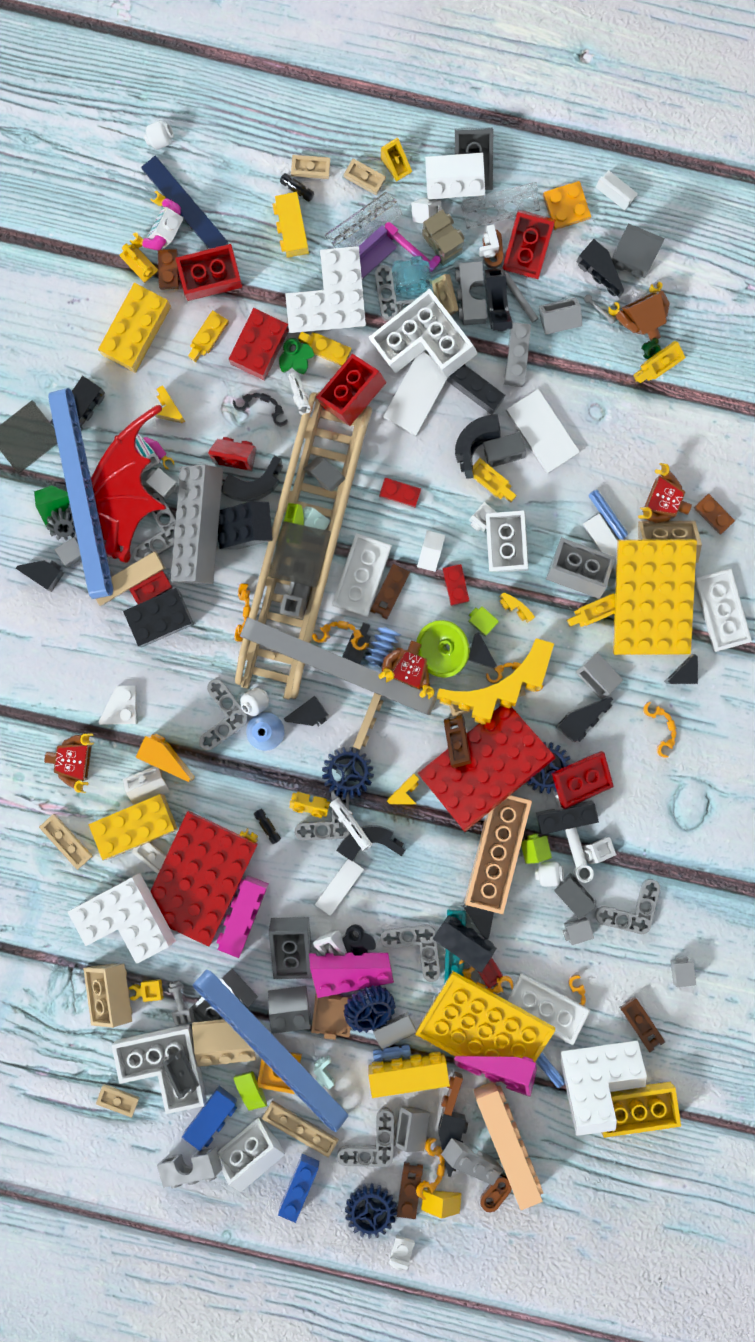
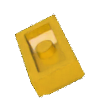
M162 385L156 390L159 395L156 397L164 407L155 417L184 423V418L164 386Z
M413 773L387 799V802L389 804H417L406 792L408 790L412 792L419 785L417 783L419 778Z

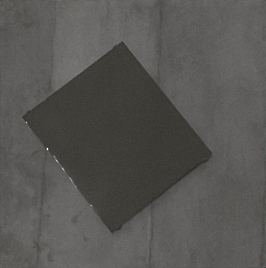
M33 400L0 425V451L18 474L58 444L55 428Z
M283 521L268 577L317 587L331 531Z

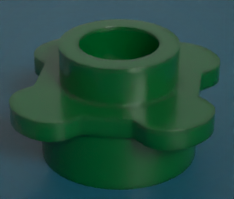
M653 338L642 345L641 349L644 350L643 357L645 359H649L661 351L657 338Z

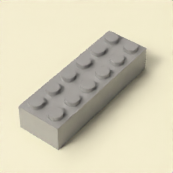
M206 464L183 466L180 468L171 568L172 582L213 584L223 477L222 468Z

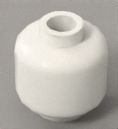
M159 120L146 127L144 138L147 145H151L154 149L159 150L172 143L174 133L169 123Z
M259 688L249 690L241 697V709L250 716L259 715L269 706L268 694Z
M556 861L541 862L539 869H535L536 881L539 880L543 887L559 886L561 881H564L563 866H560Z

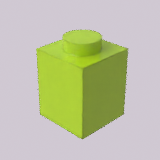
M482 606L479 609L475 607L468 615L470 617L468 622L483 636H486L499 622Z
M538 833L527 835L528 839L522 840L521 847L525 864L539 863L552 858L547 835L539 836Z

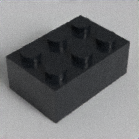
M249 501L220 510L218 523L219 549H242L273 541L269 502Z
M177 588L123 611L138 647H145L194 625L180 590Z

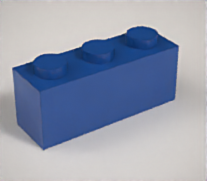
M219 1085L186 1128L182 1138L199 1151L204 1146L208 1148L214 1139L212 1135L215 1131L220 1132L225 1125L224 1119L227 1115L231 1117L237 1109V1106H235L237 1098Z
M301 1154L279 1206L278 1216L296 1223L319 1169V1160Z

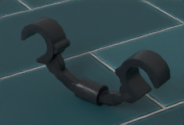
M264 393L246 394L242 396L245 401L243 407H238L235 400H233L234 408L239 412H243L250 408L248 402L252 398L260 397L261 401L271 402L275 405V413H272V418L277 426H285L288 422L287 419L283 422L276 420V417L283 414L284 411L270 395Z

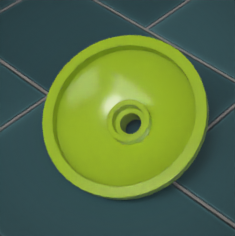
M437 620L422 628L416 642L422 644L418 655L427 659L428 673L436 677L447 678L462 671L468 662L470 654L469 642L462 629L446 620Z

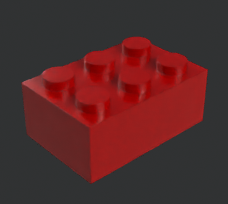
M231 244L175 258L187 301L243 288Z
M253 307L230 354V364L265 381L289 332L288 324Z
M352 354L320 391L316 399L325 410L351 426L387 382L379 370Z

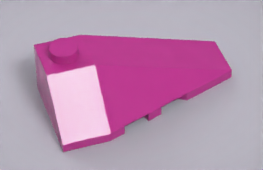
M455 1056L454 1062L457 1067L478 1076L485 1074L489 1081L493 1083L501 1081L507 1085V1089L531 1097L537 1071L536 1063L528 1057Z

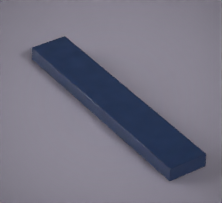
M156 155L141 167L142 171L163 196L181 207L180 216L183 217L185 222L208 249L229 244Z

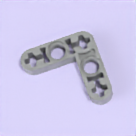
M381 265L376 269L375 280L382 319L388 322L401 312L405 305H410L416 299L396 301L391 269L386 265ZM381 271H385V274H389L386 276L387 284L383 285L382 276H378L381 275ZM384 289H389L392 295L390 298H383L381 292ZM382 303H390V309L394 311L391 317H388V314H384V312H387V305H382Z
M153 493L150 495L157 500L160 499L159 502L166 506L165 510L151 512L162 532L134 548L132 555L136 561L142 559L137 557L139 555L138 551L142 550L144 552L148 550L146 547L148 544L153 552L156 551L158 555L174 547V538L169 539L170 544L167 545V541L162 536L165 535L167 538L172 536L171 532L175 531L176 519L160 494ZM162 514L170 515V521L167 524L160 522ZM157 539L163 541V547L160 550H156L153 547V543ZM151 552L145 553L144 556L146 557L147 555L151 554Z
M218 679L211 680L208 683L207 690L226 715V718L200 737L199 744L205 750H211L242 728L248 721V716L241 709V705L226 685ZM213 683L221 685L219 689L222 693L227 692L219 700L217 699L220 696L217 691L212 692ZM225 698H231L233 701V706L229 709L224 708L222 705ZM236 714H243V723H235L234 726L236 728L233 730L232 725L227 720L230 718L232 722L236 719ZM222 724L229 727V733L225 736L221 735L218 731ZM214 730L216 735L221 740L218 741L217 738H215L211 742V747L210 745L205 746L204 742L206 740L204 738H211L212 736H214V734L211 733Z
M334 791L331 792V801L338 798L335 796L336 793ZM347 794V796H346V803H345V802H342V803L345 805V807L348 809V811H349V794ZM333 808L332 821L299 823L294 831L295 836L303 841L343 839L350 832L348 829L344 832V835H340L338 831L336 832V828H339L340 824L339 821L335 822V818L339 819ZM310 825L315 826V837H311L312 833H306L305 837L298 833L301 826H305L306 830L312 829ZM320 825H324L328 829V833L325 836H320L317 833V828Z
M653 879L643 881L634 914L601 906L595 912L596 920L603 925L637 934L648 933L652 925L660 893L659 883ZM651 883H653V886L655 887V890H651L650 896L653 897V900H651L648 897H643L644 894L648 896L649 890L646 889V886L650 885ZM644 901L651 903V909L647 912L641 909V904ZM604 910H606L608 915L613 916V912H615L614 923H611L612 919L610 918L602 920L599 914L604 913ZM619 916H627L628 922L626 925L618 924ZM632 917H635L633 921L637 923H641V921L643 920V923L646 924V927H642L641 930H639V927L637 925L632 924Z
M420 925L386 929L381 933L380 941L387 948L420 945L424 979L428 982L438 980L440 976L437 942L433 940L436 933L432 926ZM426 929L433 933L429 936V939H426L425 936H419L420 940L416 941L417 935L415 930H419V934L425 933ZM406 931H410L414 935L413 939L409 942L405 941L402 937ZM396 932H400V943H397V939H392L391 943H387V940L383 939L388 933H390L391 937L397 936ZM427 948H431L434 950L435 955L428 959L424 956V951ZM424 962L432 963L433 971H437L433 977L426 974L429 971V965H424Z
M381 1108L377 1112L376 1146H342L337 1154V1160L341 1165L386 1167L393 1162L394 1115L392 1110ZM383 1113H387V1116L391 1117L387 1119V1127H383V1119L380 1118L383 1117ZM387 1132L390 1135L389 1141L382 1142L379 1138L380 1134ZM383 1147H387L386 1154L390 1156L386 1158V1161L379 1157L383 1155ZM354 1151H357V1161H354ZM344 1152H348V1155L350 1156L348 1157V1160H344V1157L340 1155H344ZM362 1152H369L371 1158L368 1161L361 1160L360 1154Z

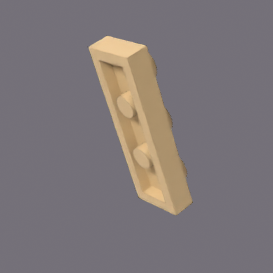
M374 693L353 745L357 749H361V746L366 747L369 736L366 735L368 728L373 729L376 718L373 717L376 710L380 711L383 700L380 699L381 695Z
M55 814L51 815L39 826L42 832L77 870L93 857Z

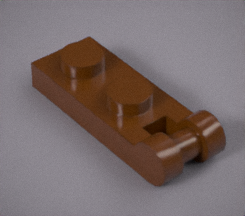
M395 564L392 565L370 610L371 613H378L382 615V618L388 619L410 571ZM381 601L388 604L386 609L379 606Z
M463 714L457 715L453 719H444L451 766L456 768L471 764Z
M636 997L619 1007L649 1053L657 1045L665 1043V1040ZM653 1034L655 1038L649 1041L647 1038Z
M404 1162L396 1217L416 1220L419 1199L416 1188L421 1183L423 1164L415 1166L410 1165L409 1162ZM409 1173L416 1174L415 1177H408Z

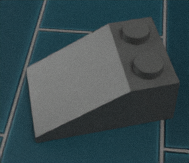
M493 127L455 128V154L483 152L485 190H493Z
M628 223L612 257L615 268L631 272V275L634 277L645 278L665 238Z
M309 917L271 918L269 941L273 979L312 978L309 953H311Z
M233 969L220 979L246 1008L258 998ZM203 997L191 1007L194 1017L198 1022L223 1019Z

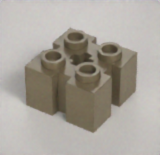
M443 209L423 222L424 229L422 230V236L428 245L432 247L435 255L440 257L442 266L462 254L465 239L459 229H454L452 217L449 213L446 214Z

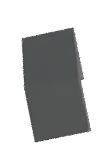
M316 457L304 468L307 475L315 477L324 489L331 492L345 480V477L338 470L320 457Z

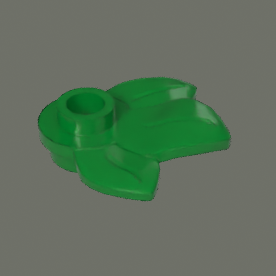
M290 338L285 341L283 346L284 352L279 357L280 369L285 373L293 368L296 372L304 375L308 369L307 359L315 356L314 351L308 344H301L298 339ZM292 345L296 346L295 351H291Z

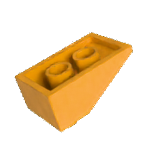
M158 734L145 736L135 758L187 782L194 780L195 776L170 744L165 742L166 738Z

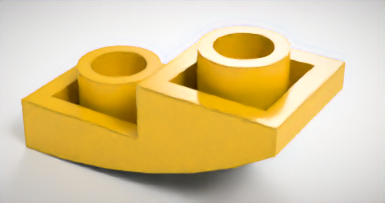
M502 593L499 596L501 598L499 602L505 610L509 609V611L517 608L519 611L516 613L522 621L526 620L528 623L535 618L533 613L515 597L506 593Z

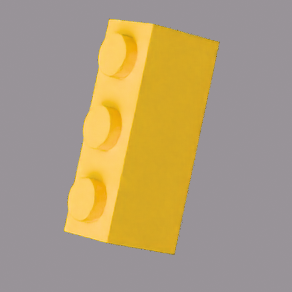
M297 192L275 196L276 203L272 205L274 215L279 216V222H276L278 234L282 233L283 240H280L281 251L286 252L287 258L309 254Z

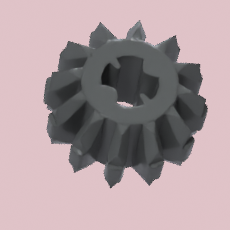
M59 508L58 513L52 510L51 516L47 517L48 523L46 524L47 529L50 530L51 537L56 535L57 540L64 537L65 541L68 540V536L73 538L76 531L70 509L67 508L64 512Z

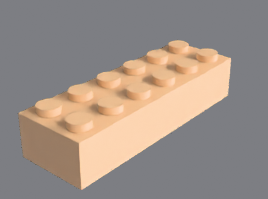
M510 795L486 815L464 899L465 905L499 914L504 913L532 803L531 800Z
M490 1082L473 1089L477 1104L520 1210L543 1202L541 1194L544 1193L525 1144L521 1139L516 1122H511L514 1118L508 1103L504 1104L507 1101L501 1085L497 1086L496 1083Z

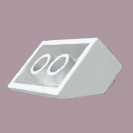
M483 152L425 157L428 199L485 195Z
M525 511L486 514L489 572L529 571Z
M259 1117L217 1152L222 1172L228 1185L239 1192H242L286 1155L278 1139Z

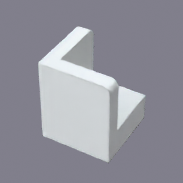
M422 198L411 202L413 222L423 223L441 211V200Z

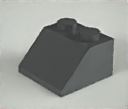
M307 986L268 990L271 1034L310 1029L311 1018Z

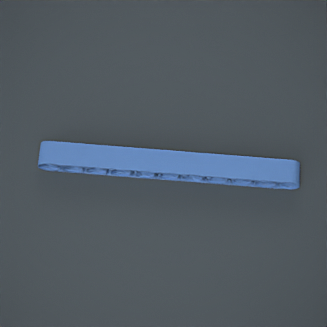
M65 388L50 392L48 398L87 589L92 599L111 596L113 594V584L75 399L71 389Z
M206 969L194 982V989L332 1131L337 1132L349 1117L347 1112L218 977Z

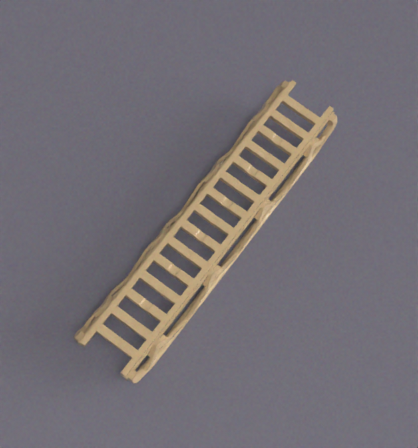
M312 392L309 395L308 403L311 411L314 402H316L312 417H310L311 411L301 416L272 527L273 541L268 542L249 618L256 620L265 586H267L258 622L266 625V621L269 619L300 627L301 631L298 639L311 643L363 440L372 414V408L367 406L352 423L351 426H354L352 436L317 428L320 418L346 424L330 412L322 410V405L316 399L320 392ZM315 436L348 444L347 455L314 447ZM305 438L306 441L301 456L298 472L296 475L293 491H290L303 439ZM310 454L344 463L341 474L345 477V480L338 486L337 491L331 492L321 487L303 483L306 473L304 468L308 465ZM304 491L335 499L333 509L298 501L300 492ZM288 503L302 505V509L306 506L312 507L325 517L330 518L331 521L328 528L322 534L325 536L323 547L303 541L301 546L285 542L290 523L284 522L274 563L271 565L283 515L287 510ZM304 526V531L312 532ZM286 546L320 554L318 565L315 567L314 573L316 574L311 584V593L303 620L269 612L272 601L282 603L283 595L274 593L276 583L289 586L291 583L290 577L279 575L281 564L290 566L292 558L284 556ZM243 638L238 656L235 683L249 689L252 674L287 683L283 698L289 700L290 698L296 699L299 694L305 664L283 654L260 649L259 644ZM257 656L291 664L289 676L255 667ZM247 660L248 662H247V666H246L245 673H244V677H243L242 675H243V670H244V668H245V661Z

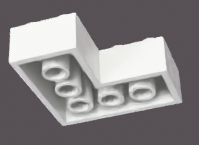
M359 246L320 250L324 290L285 293L289 333L366 326Z
M430 289L369 336V339L395 373L423 351L427 350L446 377H449L478 354L473 344Z
M141 873L68 911L85 946L119 930L136 964L176 942Z
M191 1024L117 1039L112 1044L119 1084L158 1076L166 1114L205 1105L207 1097L201 1069L197 1066L194 1054ZM183 1049L199 1086L194 1092L191 1093L190 1091L184 1097L178 1099L162 1062L165 1057Z
M638 1040L561 1051V1066L576 1136L616 1130L617 1120L610 1092L646 1087L647 1075Z

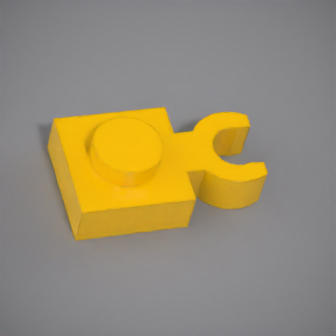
M161 979L143 981L141 986L134 984L128 987L129 990L134 989L136 991V995L131 996L130 1000H137L141 996L143 1002L164 999Z

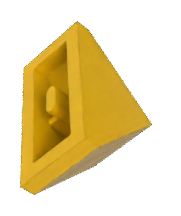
M398 138L381 147V160L396 182L412 172Z
M423 1189V1196L426 1200L422 1199V1211L441 1219L460 1214L461 1193L434 1190L432 1194L428 1190Z

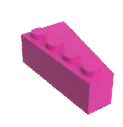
M249 875L245 879H241L238 886L240 892L238 897H234L231 908H233L232 913L227 915L223 924L226 926L224 933L220 932L216 943L219 944L217 950L240 958L269 883Z
M309 953L310 970L318 998L365 989V987L370 988L372 985L380 986L394 983L388 953H363L362 956H355L353 953H345V956H334L333 953H325V956H316V953Z

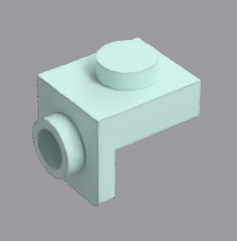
M306 506L303 508L304 526L321 537L331 520L312 507Z
M329 1055L325 1058L323 1056L314 1063L313 1071L317 1076V1082L328 1090L335 1083L334 1078L325 1069L331 1062Z

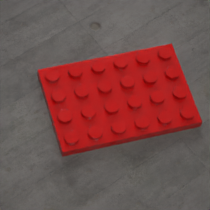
M500 706L493 712L490 723H479L466 733L471 764L453 768L447 749L418 772V775L464 832L555 759L553 753L512 706L511 708Z
M188 810L150 891L169 928L209 947L258 843Z

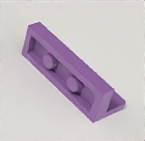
M383 225L359 245L362 279L397 248L394 242L387 236V230Z

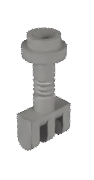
M180 981L169 983L170 987L168 990L170 993L173 992L178 1009L172 1013L175 1025L194 1022L193 1009H185L181 990L184 988L183 984Z

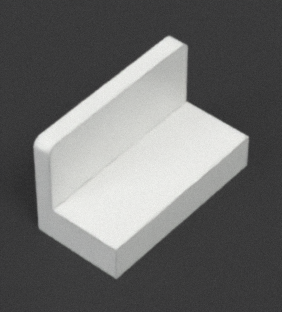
M609 170L598 180L596 185L599 191L624 211L638 195L637 192Z
M155 766L123 779L125 792L133 805L159 794L164 795L170 792L163 779L162 770Z

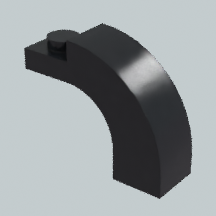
M504 268L484 270L490 327L493 331L512 329L513 325L507 302Z
M498 414L483 416L472 421L463 429L457 439L455 456L457 463H460L461 472H465L466 479L474 478L472 458L475 450L483 442L501 437Z
M274 455L265 473L255 481H242L228 474L222 485L221 493L231 499L242 502L256 501L266 497L280 483L279 479L274 476L279 475L283 468L281 458Z
M378 825L361 827L372 843L383 844L400 856L406 851L402 841L397 838L391 839L394 831ZM349 833L342 840L336 851L353 861L361 847L352 837L351 833Z

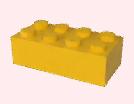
M134 282L98 351L102 356L136 373L171 308L169 301Z
M163 794L88 824L102 860L111 859L178 830L166 797Z
M439 1051L431 1052L429 1056L416 1054L410 1056L409 1059L402 1060L400 1057L391 1059L390 1062L374 1061L371 1065H368L372 1098L450 1086L445 1054H441Z
M670 1081L649 1084L641 1088L610 1092L617 1120L616 1130L601 1132V1134L606 1138L681 1127L675 1086Z

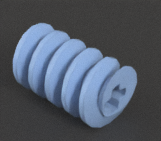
M378 627L377 630L381 635H374L378 642H371L374 649L369 648L367 650L371 656L366 655L364 657L369 663L381 669L384 657L389 654L388 650H395L391 643H398L394 637L401 636V634L386 627Z

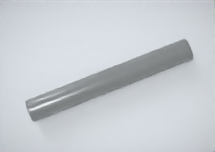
M506 271V285L531 322H535L538 320L537 315Z

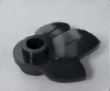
M354 924L347 928L346 936L342 938L347 953L352 952L355 956H362L363 953H368V950L376 949L374 938L370 934L365 933L360 925ZM353 931H357L359 936L355 937Z

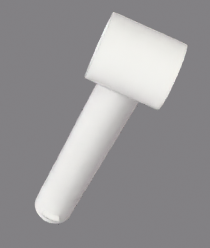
M555 795V802L557 801L559 809H563L561 808L558 795ZM577 828L566 829V835L576 866L573 872L574 877L578 881L589 882L592 880L594 872L587 865ZM582 868H586L588 875L582 879L579 876V871Z

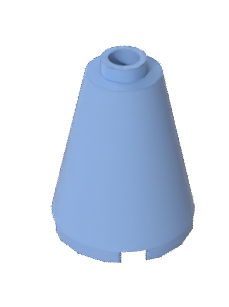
M264 712L251 718L247 725L246 735L250 744L255 748L263 751L272 750L282 742L284 726L279 717L272 713ZM261 728L266 731L264 736L260 734Z

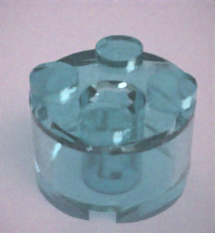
M422 256L412 257L409 261L398 260L393 262L391 270L395 294L401 295V292H406L407 296L425 293L427 287L432 288L429 262L423 260Z

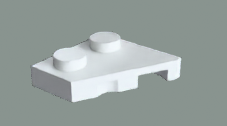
M137 686L115 687L99 720V725L137 724Z

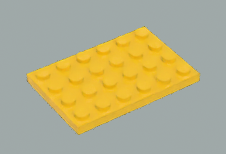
M617 540L614 655L691 654L697 540Z
M452 971L417 1028L415 1035L453 1056L528 1057L535 1063L554 1034L555 1027Z

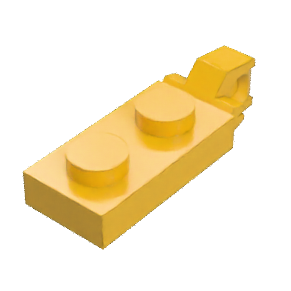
M212 310L190 345L192 350L188 355L189 358L197 362L201 354L204 356L207 353L209 354L229 321Z
M301 332L298 337L301 343L308 344L313 349L315 355L340 366L346 362L352 350L346 345L314 332L311 335Z
M677 341L672 342L646 360L640 366L642 369L633 374L636 382L642 383L646 379L649 381L657 379L684 360L686 357Z
M479 458L473 465V479L496 498L498 497L501 500L504 497L509 502H512L517 495L510 490L512 486L509 484V481Z
M612 593L578 608V610L574 611L576 616L567 619L569 627L578 623L580 627L587 626L615 614V594Z

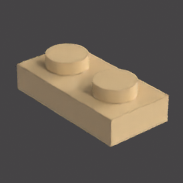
M292 155L291 176L329 179V157Z
M354 158L344 173V178L376 196L386 180V176Z
M444 274L431 281L434 295L450 315L458 312L459 309L450 274Z
M103 1084L96 1105L132 1118L140 1097Z

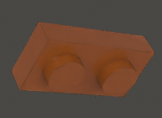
M177 249L158 250L160 290L179 289V274L175 259L178 257Z
M707 494L694 507L720 535L735 522L710 494Z
M455 1071L453 1077H449L450 1086L447 1087L449 1088L448 1094L443 1096L441 1102L444 1114L449 1116L452 1115L463 1080L462 1074Z

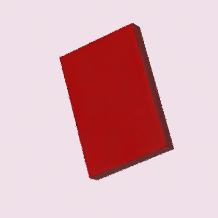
M603 751L552 773L561 808L563 809L614 787L605 752Z

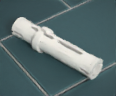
M297 372L289 374L288 380L294 394V403L298 406L299 413L303 415L311 411L308 403L309 397L304 391L300 375Z
M340 798L333 800L330 806L338 815L340 823L343 822L363 852L369 849L373 843L353 818L351 810L348 811Z

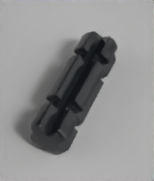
M287 173L281 176V184L288 186V189L297 192L300 197L303 196V199L310 202L312 200L314 191L309 188L306 189L305 185L294 178L291 179V176Z
M261 808L254 812V816L260 821L259 824L265 834L269 836L270 842L275 844L281 840L278 832H275L276 829L269 818H266V813Z

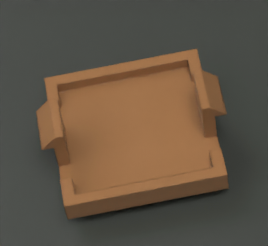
M316 993L311 1033L324 1034V1039L336 1040V1035L350 1037L351 1027L347 1024L343 1011L345 1010L344 1005L348 1003L347 999L352 997L331 995L318 998Z

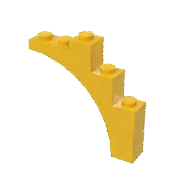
M536 638L531 651L523 663L511 675L499 683L473 691H450L439 688L437 699L440 700L441 704L447 706L455 704L461 710H473L472 718H475V722L481 724L490 723L496 702H500V705L503 707H515L521 686H525L526 690L533 692L541 690L554 643Z

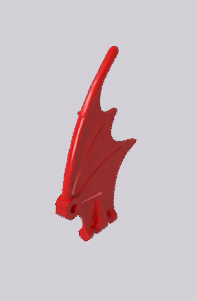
M161 405L152 407L130 423L119 435L114 437L115 439L107 448L91 477L103 540H106V555L113 559L118 558L124 563H128L131 558L130 546L139 522L150 512L166 509V506L152 497L142 485V472L151 462V459L138 453L135 444L140 428L146 421L162 411Z

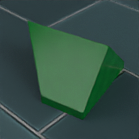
M49 486L34 491L35 506L45 526L48 523L47 517L51 516L52 510L58 513V509L61 508L65 512L69 507L68 492Z

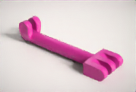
M387 222L385 224L387 236L391 240L395 239L431 272L434 271L440 263L441 259L439 256H434L430 261L398 233V229L392 223Z

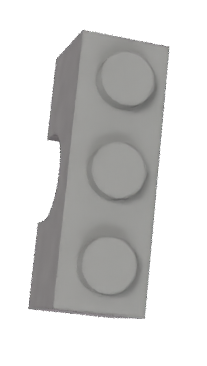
M482 261L459 263L458 270H455V279L460 285V289H457V300H461V308H458L459 319H462L463 325L485 324L487 320L485 299H474L469 292L473 287L483 285Z
M512 322L513 328L510 329L509 351L504 385L523 387L526 377L531 324Z
M292 557L288 574L291 578L288 593L283 596L280 609L281 614L304 619L316 563L312 560Z
M451 1138L441 1154L452 1168L491 1185L495 1184L503 1171V1168L491 1155L480 1150L476 1154L466 1144Z
M216 1147L198 1151L191 1157L193 1167L185 1164L182 1154L164 1158L157 1164L163 1188L171 1186L173 1189L185 1183L193 1185L200 1180L205 1179L208 1182L216 1179L222 1170Z

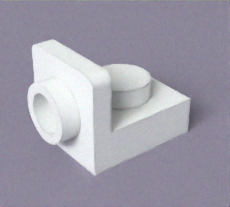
M493 224L486 226V233L483 234V238L487 246L479 248L480 257L490 258L499 251V243Z
M484 502L469 519L472 522L470 525L479 532L481 530L484 532L487 529L486 514L497 512Z
M605 837L592 844L582 846L588 864L600 863L616 855L610 837Z
M398 1235L395 1236L389 1256V1264L393 1268L408 1270L409 1260L415 1244L414 1240Z

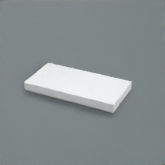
M422 352L414 359L383 416L384 419L417 436L448 378L430 355Z
M539 389L506 409V412L547 474L580 453Z
M357 533L355 534L332 606L368 618L392 545Z
M732 568L695 578V587L713 651L717 652L752 642Z
M523 973L520 974L507 1000L554 1026L555 1032L553 1035L571 1045H574L591 1011Z

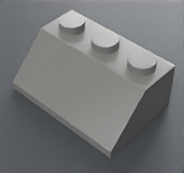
M561 537L551 561L546 580L600 599L607 588L615 557Z

